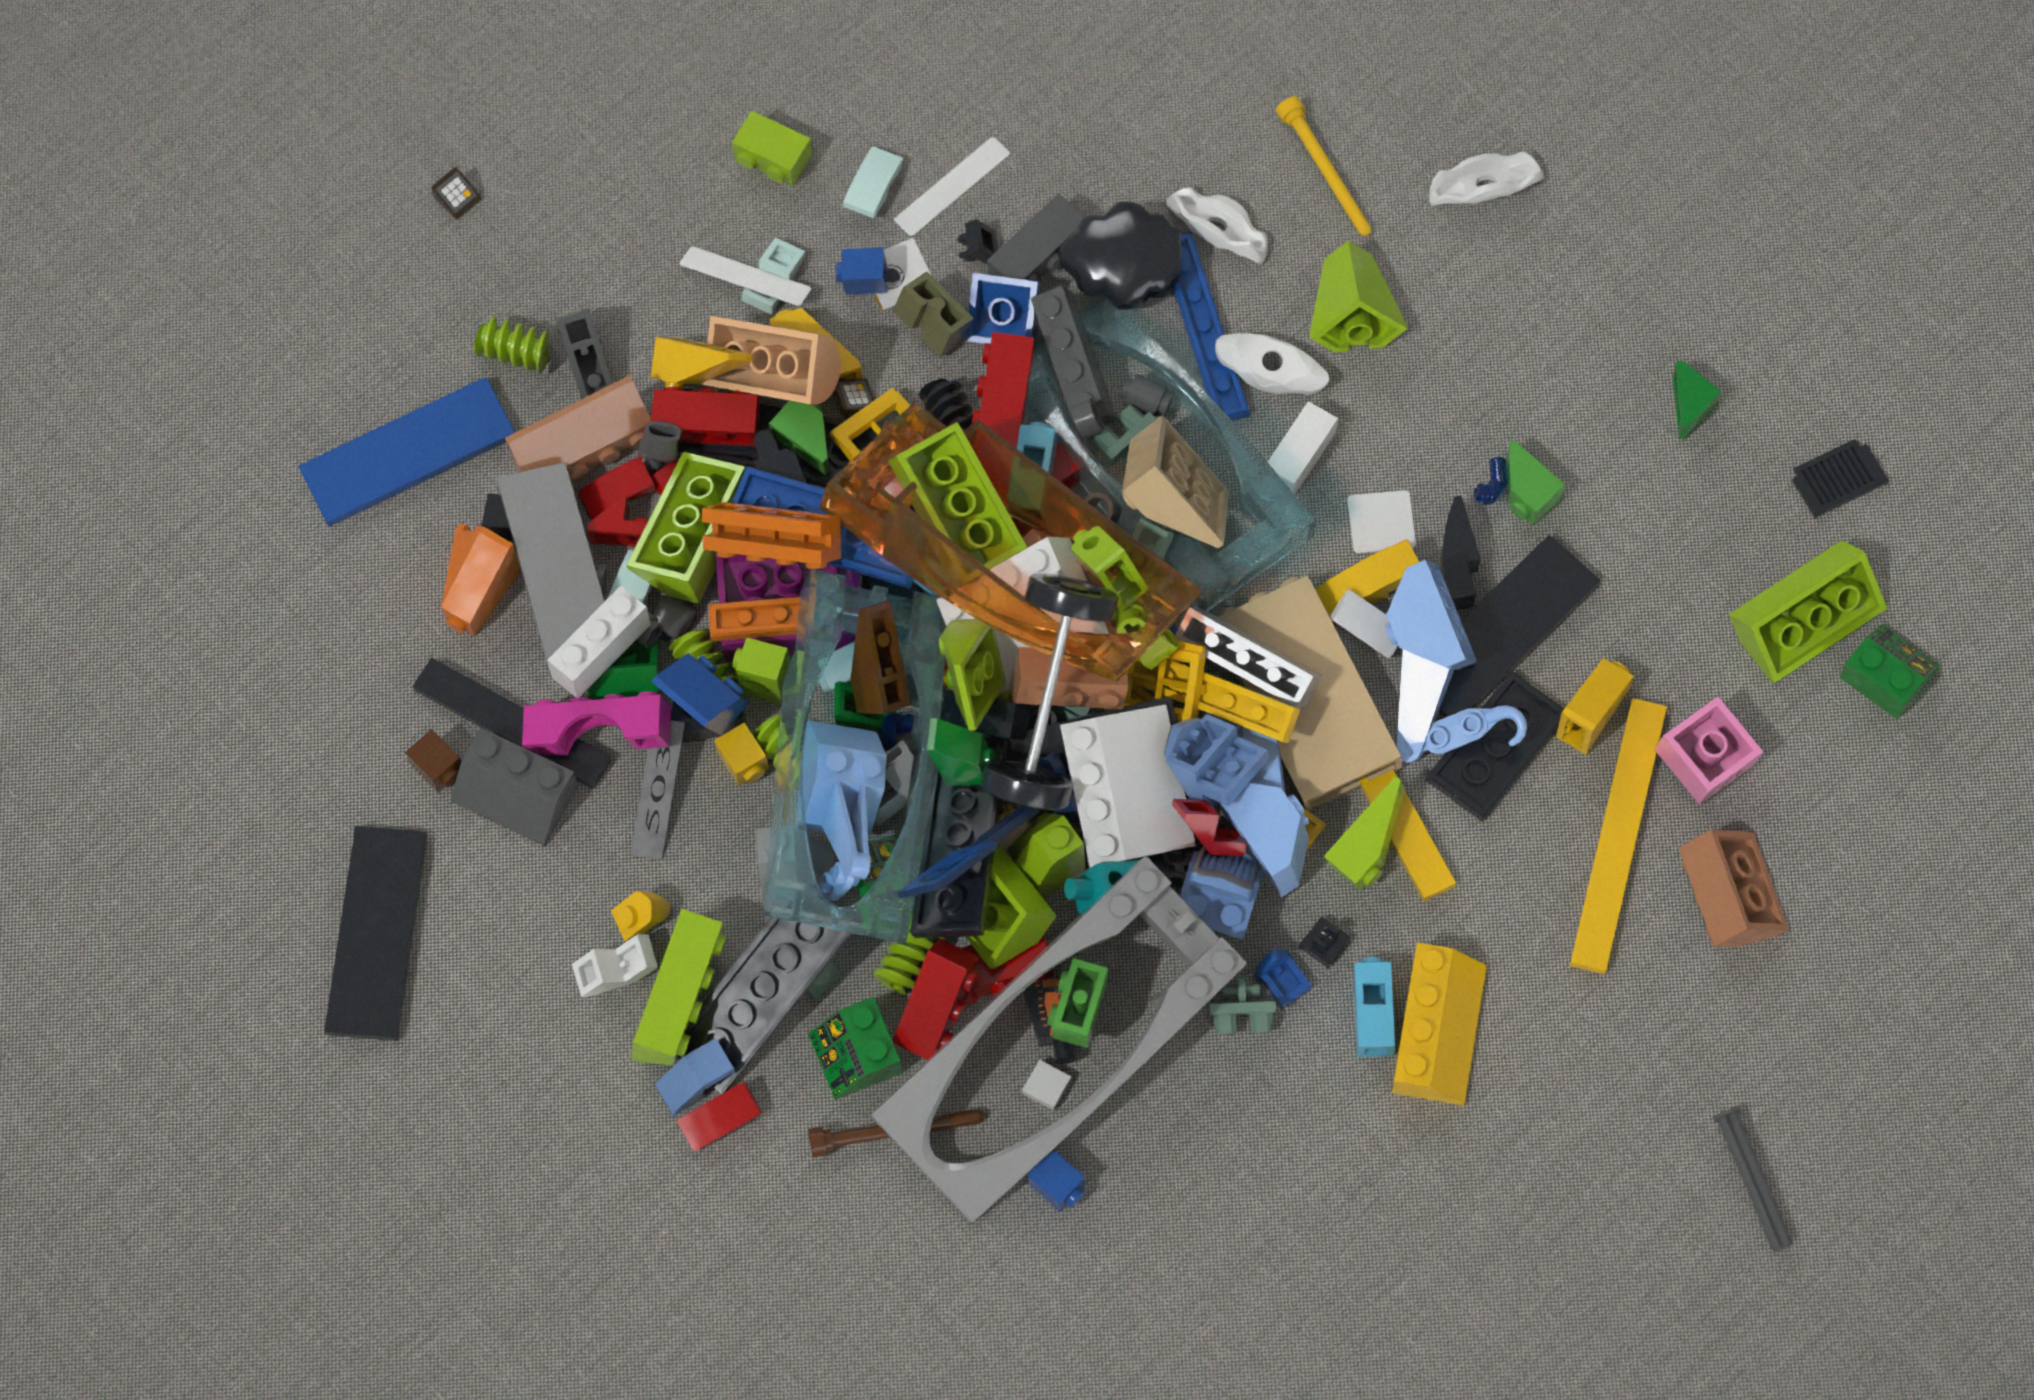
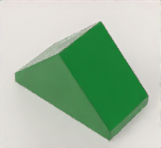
M1676 361L1672 377L1679 439H1686L1717 406L1721 390L1684 361Z
M841 681L835 683L834 719L836 725L875 731L876 733L892 732V711L886 714L857 713L852 685Z

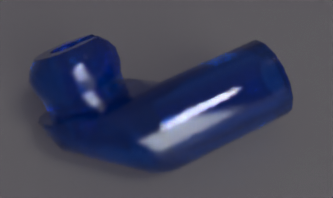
M1503 457L1490 459V480L1488 484L1480 483L1474 489L1473 497L1477 502L1491 505L1497 501L1507 487V463Z
M902 712L887 714L883 718L880 741L885 750L893 748L897 744L898 736L903 735L904 732H914L916 729V719L913 714L903 715Z

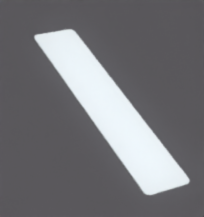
M991 137L896 216L894 221L909 236L915 235L1008 157L1010 152L995 137Z
M694 246L689 248L680 261L681 266L796 306L802 304L811 290L810 286Z

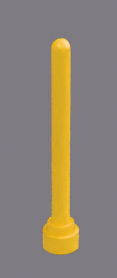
M1298 96L1285 99L1275 109L1282 123H1287L1290 127L1293 126L1361 236H1368L1371 233V226L1306 123L1305 106Z

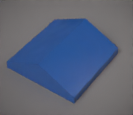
M974 272L972 274L968 313L974 320L967 332L965 341L982 344L991 343L993 332L1033 337L1035 341L1039 322L1030 298L1041 294L1040 281Z

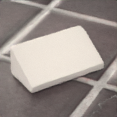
M1347 589L1330 614V619L1372 649L1390 659L1398 643L1393 645L1388 637L1385 625L1389 624L1386 614L1350 589Z

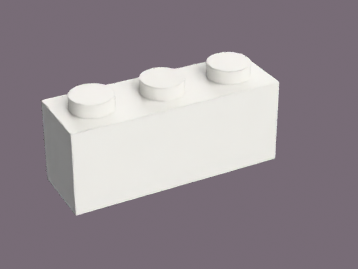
M619 586L547 660L552 678L578 699L651 625L647 606L623 587Z

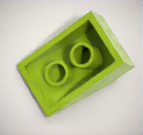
M991 617L951 620L939 638V649L941 654L946 657L948 665L947 682L949 687L954 690L956 702L969 731L977 729L1006 683Z

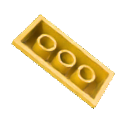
M1417 942L1392 1093L1464 1106L1487 965L1453 948Z

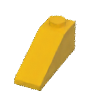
M656 337L651 378L664 381V387L684 389L685 384H700L751 362L753 354L680 337Z

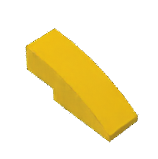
M1405 539L1347 568L1315 590L1329 616L1347 589H1350L1373 605L1387 599L1389 592L1398 588L1405 569L1419 563V560L1408 539Z

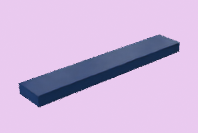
M1192 232L1181 234L1180 280L1172 285V289L1216 426L1250 417V411L1238 374L1222 365L1215 352L1217 338L1225 334Z

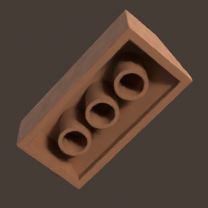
M629 375L505 437L517 472L565 462L570 480H578L586 476L589 470L601 464L613 463L620 457V454L632 448L639 449L645 425L651 422V419Z

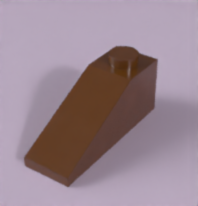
M883 601L859 609L850 678L857 713L886 714L911 705L891 601Z

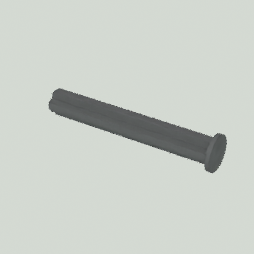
M1740 1107L1728 1109L1714 1116L1713 1121L1719 1122L1772 1250L1774 1252L1784 1250L1791 1246L1792 1239L1739 1117L1741 1109Z

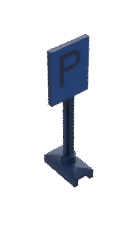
M1057 751L1038 759L1037 766L1057 772L1071 780ZM1073 789L1068 807L1060 810H1048L1052 814L1064 815L1069 823L1080 821ZM1021 805L980 835L973 845L952 851L897 892L899 898L943 889L997 849L996 843L1039 811L1047 809Z

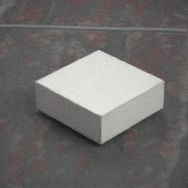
M1039 1059L1022 1089V1094L1054 1111L1070 1084L1072 1077Z

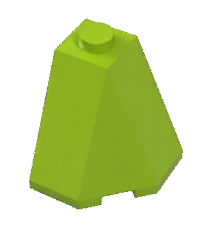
M1348 240L1324 259L1310 328V339L1332 352L1338 353L1349 351V346L1365 344L1369 345V349L1384 348L1408 329L1407 323L1371 253Z
M1045 812L1015 832L1010 858L1042 898L1063 886L1068 878H1075L1085 872L1084 843L1064 815Z

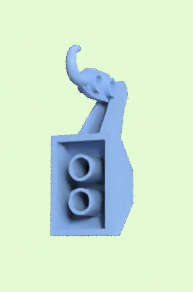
M1424 560L1407 567L1386 614L1389 624L1385 625L1391 643L1393 645L1398 643L1399 648L1403 649L1396 745L1402 761L1413 763L1422 757L1424 751L1444 754L1479 740L1498 721L1503 719H1511L1516 723L1517 733L1509 741V745H1517L1525 737L1527 723L1522 712L1512 706L1503 705L1492 709L1469 708L1436 721L1454 670H1460L1477 663V660L1439 565Z
M1258 692V693H1261V694H1263V695H1266V696L1270 697V696H1269L1267 693H1265V692ZM1217 716L1216 718L1236 726L1238 737L1268 750L1269 760L1229 806L1218 801L1217 803L1230 826L1235 828L1247 842V850L1258 862L1259 867L1282 898L1300 885L1309 842L1305 826L1309 824V821L1304 815L1305 811L1293 794L1289 797L1286 796L1279 741Z
M808 720L801 727L796 829L826 834L840 862H836L829 872L823 873L818 890L828 899L837 901L840 897H844L852 886L856 887L859 879H866L871 863L868 835L871 834L885 790L887 754L875 731Z

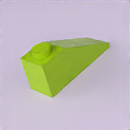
M1397 776L1390 781L1324 855L1328 865L1360 892L1365 886L1371 887L1374 885L1383 872L1381 868L1385 864L1405 792V787Z

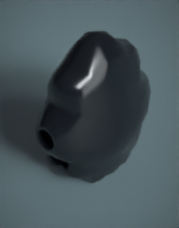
M1118 202L1103 216L1086 215L1079 221L1075 232L1061 245L1058 258L1061 267L1074 278L1078 289L1083 294L1092 297L1101 295L1116 309L1132 310L1141 307L1150 297H1165L1172 285L1180 280L1181 233L1172 226L1164 214H1150L1138 203Z

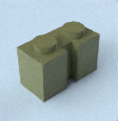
M927 271L903 287L893 309V312L911 330L919 327L924 332L921 340L939 358L964 341L974 320Z

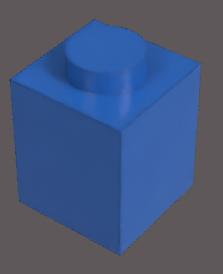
M883 247L842 249V262H836L837 283L843 282L846 295L887 293V261Z
M1054 1149L1027 1174L1028 1184L1060 1213L1067 1205L1073 1208L1085 1195L1086 1191L1083 1190L1085 1187V1177Z

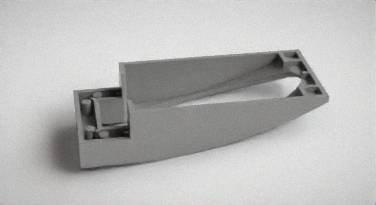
M1147 856L1139 860L1087 911L1070 923L870 1115L970 1223H973L1079 1126L1247 964L1223 937L1218 938L1169 886L1171 882ZM1140 915L1187 967L1161 992L1151 997L1150 1003L1157 1011L1147 1029L1122 1064L1094 1093L1076 1108L1021 1142L984 1158L966 1163H947L935 1157L930 1147V1129L937 1108L968 1053L995 1018L1040 976L1072 955L1094 944L1096 946L1118 935L1136 916Z

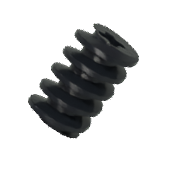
M937 379L925 384L918 394L919 398L924 401L925 410L929 412L930 421L935 424L936 433L958 422L967 440L975 443L977 430H972L973 415H969L973 411V407L968 403L963 404L968 398L966 393L958 392L962 388L961 382L958 380L949 382L946 379Z

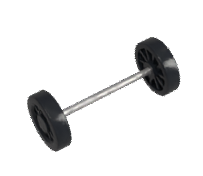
M1037 573L1029 576L1025 599L1038 608L1062 616L1027 762L1010 760L988 761L984 765L980 786L987 793L1011 803L1038 809L1060 810L1069 805L1073 783L1070 779L1057 772L1037 766L1072 618L1097 622L1111 621L1114 619L1119 597L1113 591L1087 581L1061 575Z

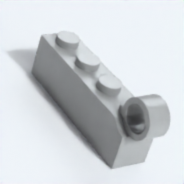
M1182 604L1172 623L1178 628L1175 634L1177 640L1206 646V658L1294 707L1299 708L1307 705L1322 677L1320 673L1199 607H1190Z

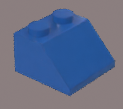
M687 653L656 675L651 681L701 725L720 735L724 734L749 703L741 696L745 690L730 677L723 681L715 674L718 667L704 655L696 658Z

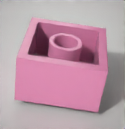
M1716 697L1663 735L1654 749L1699 805L1752 768L1763 754V750L1719 697Z

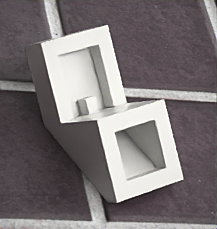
M637 934L617 949H593L572 964L581 997H589L635 983L658 968L648 934Z

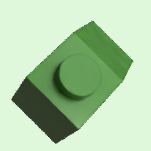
M789 400L769 423L770 431L780 444L795 452L799 458L826 476L830 472L823 410L819 404H806Z
M1513 439L1509 443L1506 457L1508 504L1516 517L1521 520L1526 519L1534 526L1562 499L1565 484Z

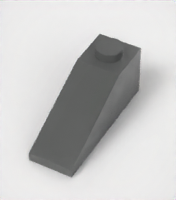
M586 308L555 318L581 399L613 384L590 310Z

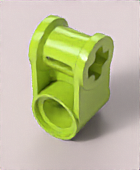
M1134 601L1122 612L1116 608L1114 619L1117 625L1118 639L1148 669H1154L1179 648V642L1171 630L1151 615L1142 604Z

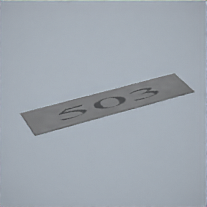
M671 720L670 747L648 749L630 855L662 860L685 722Z

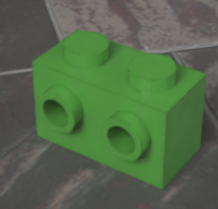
M1073 958L1069 971L1063 970L1058 986V991L1062 992L1059 1004L1052 1005L1047 1025L1052 1026L1053 1039L1085 1048L1089 1047L1109 981L1107 967Z

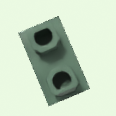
M1130 404L1116 418V421L1127 431L1121 438L1108 426L1104 427V431L1099 432L1094 437L1093 443L1103 455L1100 462L1108 469L1129 450L1130 439L1154 422L1156 418L1150 412L1144 416ZM1128 455L1123 459L1126 464Z
M1245 974L1237 975V985L1223 987L1224 997L1238 996V1001L1209 1002V1013L1213 1015L1217 1034L1236 1033V1014L1250 1013L1251 1033L1270 1032L1272 1012H1276V1001L1274 999L1246 1000V996L1260 995V985H1245Z

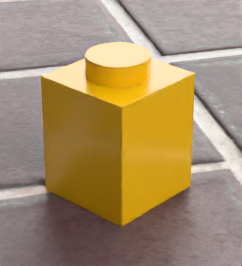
M745 722L714 740L718 755L738 786L745 782L750 784L763 777L765 771L769 769L765 753Z

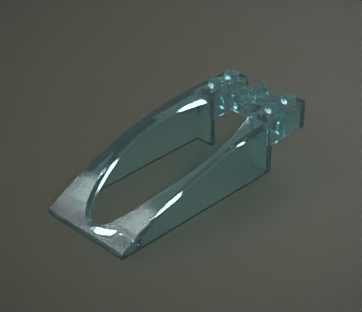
M1101 296L1080 311L1091 344L1117 351L1152 368L1161 381L1168 386L1167 388L1174 392L1176 399L1236 470L1241 485V520L1252 514L1259 524L1211 557L1197 539L1144 517L1138 509H1131L1122 496L1123 485L1092 455L1068 420L1050 378L1048 370L1050 354L1044 337L1034 342L1035 351L1025 415L1031 423L1041 422L1048 424L1051 428H1055L1058 443L1079 467L1080 483L1089 494L1101 492L1114 497L1119 502L1121 516L1118 523L1133 533L1139 518H1144L1175 533L1156 576L1159 579L1167 573L1194 607H1199L1207 612L1313 538L1316 520L1246 436L1193 378L1120 309H1116L1104 296ZM1105 500L1100 501L1097 504L1107 515L1108 505Z
M811 569L800 592L795 652L784 674L763 915L905 943L908 937L915 895L900 899L897 892L919 876L935 767L933 760L927 752L930 719H940L945 656L941 654L939 649V638L947 626L936 601L941 596L937 597L915 591L912 598L909 599L887 594L888 588L875 585L872 590L845 585L846 576ZM883 601H891L898 640L901 643L902 661L911 702L909 706L914 707L911 752L914 758L907 801V816L898 840L873 886L858 902L849 907L838 908L829 903L821 893L815 878L809 850L803 798V753L806 725L816 686L841 637V631L856 634L859 609Z

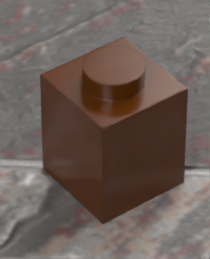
M431 729L412 745L405 754L410 765L439 793L444 787L449 788L455 784L461 759Z

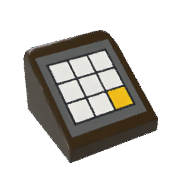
M457 167L450 170L431 187L434 199L456 220L482 199Z
M867 378L839 380L834 389L845 420L875 400Z

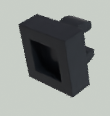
M975 219L965 223L966 233L957 237L959 243L968 246L966 251L959 253V257L966 262H972L977 259L987 265V260L997 251L995 230Z
M1321 916L1301 941L1299 948L1329 969L1349 944L1351 937Z

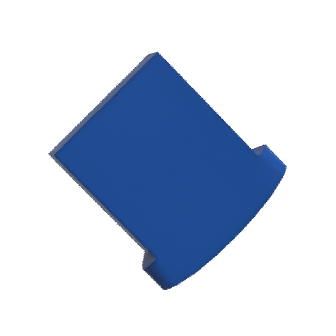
M1283 948L1270 951L1259 963L1254 973L1256 981L1263 983L1281 1009H1284L1312 990V985L1294 962V957L1287 949Z

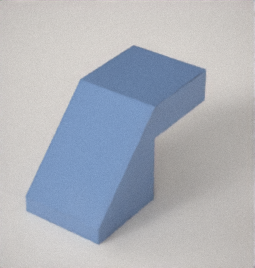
M715 1038L685 1055L655 1083V1086L670 1112L675 1116L705 1098L703 1090L730 1076L735 1071Z

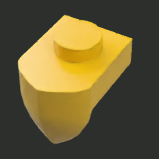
M635 891L613 908L611 913L624 941L627 942L637 934H644L657 923L664 921L670 913L671 904L654 892Z

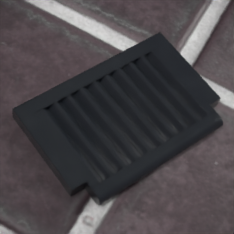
M1856 439L1793 468L1797 477L1792 480L1814 518L1889 482L1867 444L1859 446Z

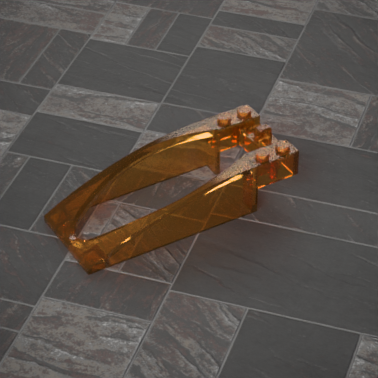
M913 402L827 483L819 508L829 515L840 516L841 525L896 567L946 601L1001 633L1052 657L1059 629L1057 621L1040 608L1027 602L1022 594L912 511L910 506L917 489L914 481L896 498L884 490L896 477L888 460L947 428V426ZM980 420L975 421L964 434L1011 517L1053 537L1070 538L1071 543L1074 535L1080 530L1086 529L1090 531L1093 527L1100 526L1125 550L1149 588L1148 591L1136 600L1147 616L1148 622L1143 629L1137 632L1121 634H1098L1069 630L1062 662L1117 682L1194 603L1203 590ZM1109 567L1106 570L1113 579L1119 574V570L1116 567Z

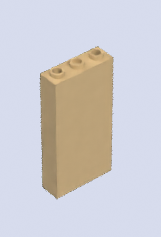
M1308 575L1300 579L1299 577H1292L1284 581L1279 589L1268 594L1267 592L1257 593L1248 600V603L1236 609L1235 607L1225 608L1216 615L1322 675L1307 705L1299 707L1300 712L1289 743L1279 741L1282 768L1304 809L1310 811L1361 787L1359 779L1364 776L1370 781L1392 770L1396 771L1402 768L1401 755ZM1235 674L1241 686L1256 692H1265L1271 698L1289 704Z

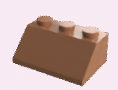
M1018 647L1008 693L1010 701L1019 704H1041L1053 649ZM1065 649L1052 705L1123 709L1129 686L1126 653Z
M1711 829L1678 847L1683 859V868L1688 874L1694 890L1695 902L1701 909L1706 923L1707 935L1714 947L1736 948L1790 931L1754 832Z

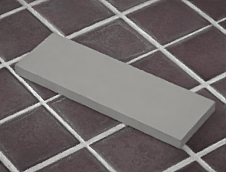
M565 462L497 477L498 489L547 666V660L604 603Z

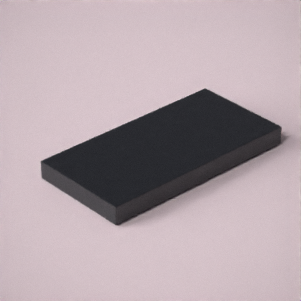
M1512 671L1482 708L1492 709L1497 706L1508 705L1522 712L1527 723V731L1522 741L1515 746H1510L1509 741L1515 737L1517 725L1511 719L1498 721L1481 739L1445 753L1428 773L1425 780L1482 822H1484L1558 730L1561 714L1564 710L1563 707Z

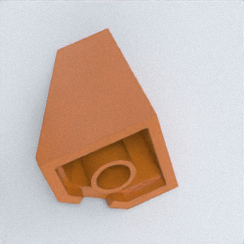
M459 523L455 529L441 609L446 619L445 623L452 630L460 634L466 631L475 637L521 572V568L513 543L483 526H476L473 531H469L470 527L467 524Z

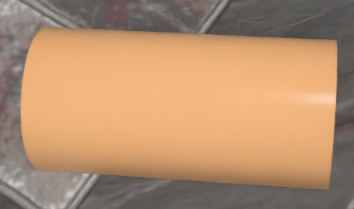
M710 316L707 344L753 354V360L703 382V385L735 391L739 390L740 392L806 404H820L829 398L834 391L840 375L841 359L839 349L831 337L818 333Z

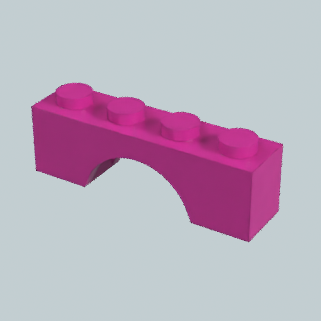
M650 691L641 692L635 697L610 694L606 695L604 699L591 700L586 697H579L578 699L574 697L570 699V702L560 703L553 700H539L535 705H524L522 746L542 757L568 755L573 743L582 733L596 726L609 725L620 728L624 738L635 749L670 747L671 706L660 694Z

